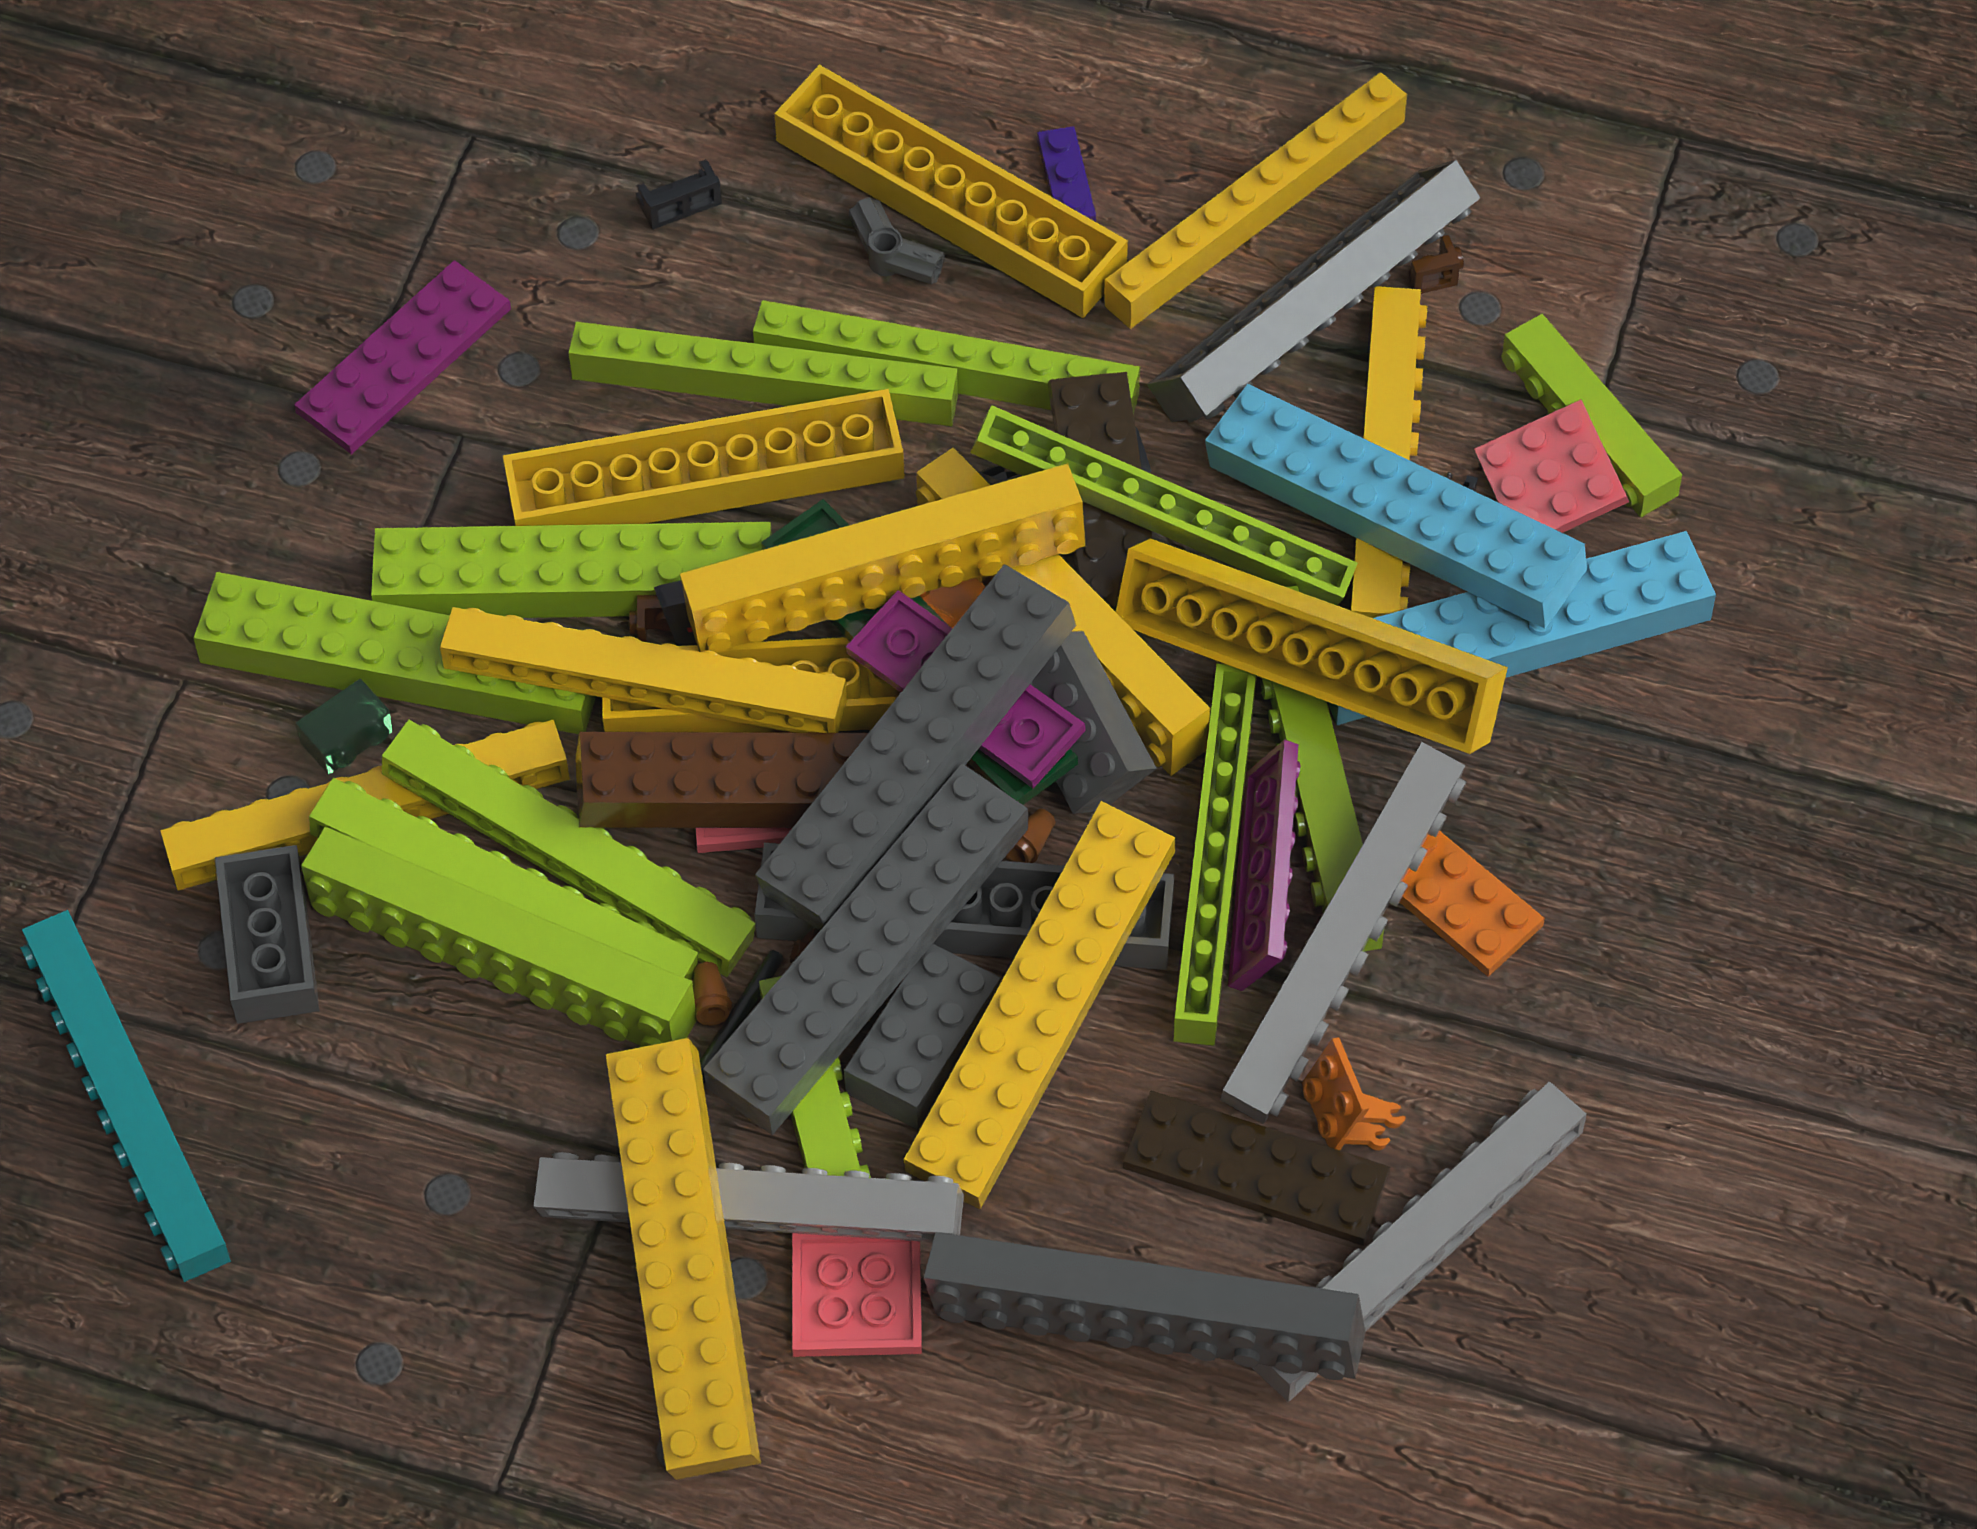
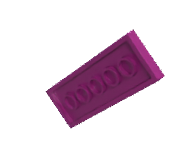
M454 260L294 404L296 413L352 455L511 310L510 300Z
M897 590L846 646V651L849 656L901 693L952 628ZM1029 684L979 747V750L1034 789L1086 731L1085 723Z
M1285 739L1247 771L1245 777L1228 987L1240 991L1245 990L1277 963H1280L1287 950L1284 932L1285 923L1290 913V906L1287 903V892L1293 874L1292 868L1289 867L1290 853L1295 843V833L1292 832L1293 816L1298 805V798L1295 796V786L1301 765L1297 761L1299 744Z

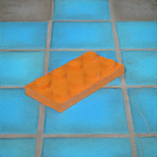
M1439 831L1436 838L1428 835L1422 845L1428 851L1418 870L1415 872L1409 869L1402 882L1408 884V887L1399 903L1489 977L1544 926L1545 918L1441 831Z

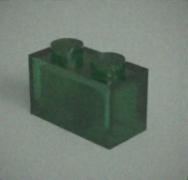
M361 678L296 722L301 745L328 775L338 768L350 765L357 755L370 746L382 743L389 733L393 731L389 709Z

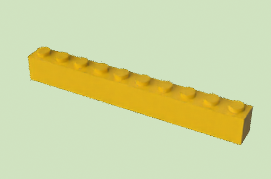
M1381 72L1107 277L1105 279L1104 306L1128 328L1132 329L1405 121L1407 94Z
M1377 286L1374 289L1363 439L1409 460L1410 455L1417 456L1419 433L1411 432L1412 423L1419 424L1421 400H1414V391L1421 392L1423 368H1416V359H1424L1425 337L1418 336V328H1426L1427 305H1420L1421 289ZM1356 538L1354 561L1358 564L1353 574L1351 611L1375 618L1407 609L1408 597H1401L1400 593L1401 587L1409 586L1410 564L1403 563V560Z
M452 607L440 645L444 669L794 733H838L847 702L846 678L838 677L833 673L802 671L791 665H769L759 663L752 658L736 659L725 657L708 650L698 652L681 649L670 643L661 645L648 643L631 636L621 638L604 635L593 629H585L583 631L571 629L554 622L538 623L527 621L516 615H494L485 613L477 608L461 609Z
M554 720L533 722L522 729L508 733H494L483 740L459 744L470 750L474 757L484 764L500 767L508 774L510 779L522 786L530 785L538 789L570 780L567 758ZM382 766L374 767L366 773L355 776L336 778L344 783L351 781L360 785L367 794L379 800L383 798L392 800L404 812L415 817L424 816L433 819L449 814L382 774ZM329 783L309 789L299 788L284 796L270 800H256L245 807L231 811H217L209 817L192 822H178L170 828L160 830L177 890L217 880L215 857L297 845L299 856L308 854L318 839L310 834L309 816Z

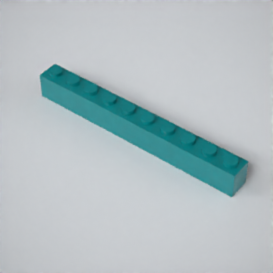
M63 911L23 928L22 932L27 943L20 947L23 957L30 970L37 967L41 977L35 980L44 1002L53 1000L57 1010L50 1013L59 1034L68 1033L72 1043L66 1045V1048L75 1068L83 1065L87 1076L81 1078L90 1101L99 1099L103 1109L97 1111L98 1118L106 1135L114 1132L119 1142L112 1145L121 1168L130 1166L134 1177L128 1179V1182L137 1202L146 1200L150 1211L144 1213V1216L153 1236L161 1234L166 1243V1246L161 1247L160 1251L169 1271L178 1269L183 1282H186L231 1262L224 1239L69 911Z

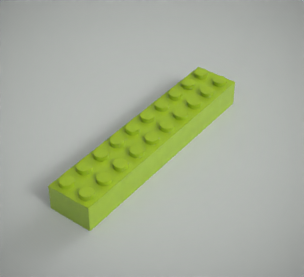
M771 522L375 528L371 596L372 601L450 615L452 607L461 609L477 608L489 614L500 616L516 615L521 618L629 616L630 611H637V595H656L654 587L681 580L680 573L761 551V542L772 535Z
M216 572L194 635L199 661L203 664L526 725L533 722L554 720L558 731L574 734L586 732L596 696L444 669L440 645L450 615Z
M326 826L301 865L311 906L320 914L327 917H333V915L340 917L362 932L373 931L384 936L388 942L397 947L404 948L408 946L421 952L425 958L432 962L441 963L443 961L457 967L467 977L473 979L481 977L492 982L499 990L507 994H514L516 992L528 997L536 1006L546 1010L553 1008L563 1012L577 1024L587 1025L589 1023L603 1029L609 1037L615 1040L624 1041L626 1039L640 1045V1047L685 1039L697 1021L693 983L691 980Z

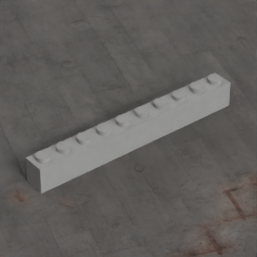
M1421 742L1225 1085L1220 1098L1221 1101L1262 1124H1265L1270 1114L1276 1117L1279 1115L1289 1097L1288 1094L1283 1092L1290 1078L1295 1081L1299 1080L1309 1059L1303 1056L1310 1043L1318 1046L1329 1026L1328 1023L1323 1021L1330 1008L1338 1011L1349 991L1343 984L1350 973L1357 976L1367 960L1369 954L1363 951L1370 938L1377 941L1389 920L1383 917L1389 903L1397 906L1404 895L1408 884L1402 882L1409 869L1415 872L1418 870L1428 851L1422 847L1428 835L1436 838L1447 818L1445 814L1441 813L1448 800L1456 803L1464 789L1466 781L1461 779L1465 768L1464 764Z
M1550 1081L1539 1091L1536 1089L1531 1090L1520 1102V1109L1510 1118L1507 1115L1501 1117L1491 1128L1490 1136L1481 1144L1478 1141L1471 1144L1465 1150L1461 1157V1162L1452 1170L1446 1168L1440 1172L1431 1185L1432 1188L1423 1197L1419 1194L1414 1196L1403 1208V1215L1393 1224L1390 1221L1384 1223L1376 1231L1372 1238L1373 1242L1363 1251L1360 1248L1353 1251L1343 1263V1269L1333 1278L1330 1275L1326 1276L1315 1288L1359 1294L1366 1332L1583 1133L1587 1114ZM1259 1364L1256 1367H1252L1256 1373L1288 1402L1319 1375L1318 1373L1306 1371L1289 1374L1278 1370L1276 1367Z
M564 1152L554 1153L553 1158L540 1157L534 1208L542 1217L630 1223L622 1164L619 1158L609 1155H596L594 1161L578 1160L579 1157L577 1155ZM720 1163L719 1168H716L725 1229L933 1242L935 1232L960 1235L964 1193L959 1184L953 1183L954 1180L949 1177L930 1176L928 1181H912V1177L909 1175L889 1173L886 1174V1179L869 1178L870 1175L862 1171H845L844 1176L827 1175V1171L817 1168L802 1169V1174L786 1173L785 1168L772 1165L761 1166L760 1171L744 1170V1166L735 1163Z

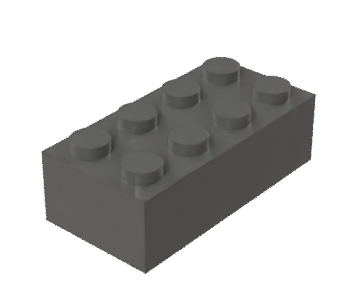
M1084 631L1071 632L1030 684L1085 723L1086 731L1070 748L1078 756V765L1056 780L1072 813L1077 814L1095 812L1101 801L1109 805L1157 768Z
M297 845L215 857L230 999L237 1024L320 1011L304 876Z
M932 944L905 976L845 1068V1090L848 1092V1095L918 1130L932 1109L1001 983V977Z

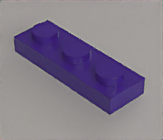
M1075 127L1037 132V141L1051 197L1096 222V213Z

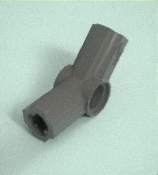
M868 197L859 200L849 210L850 220L869 256V265L874 273L880 276H891L898 273L931 285L937 282L945 261L944 252L902 239L898 230L892 227L879 200H873Z

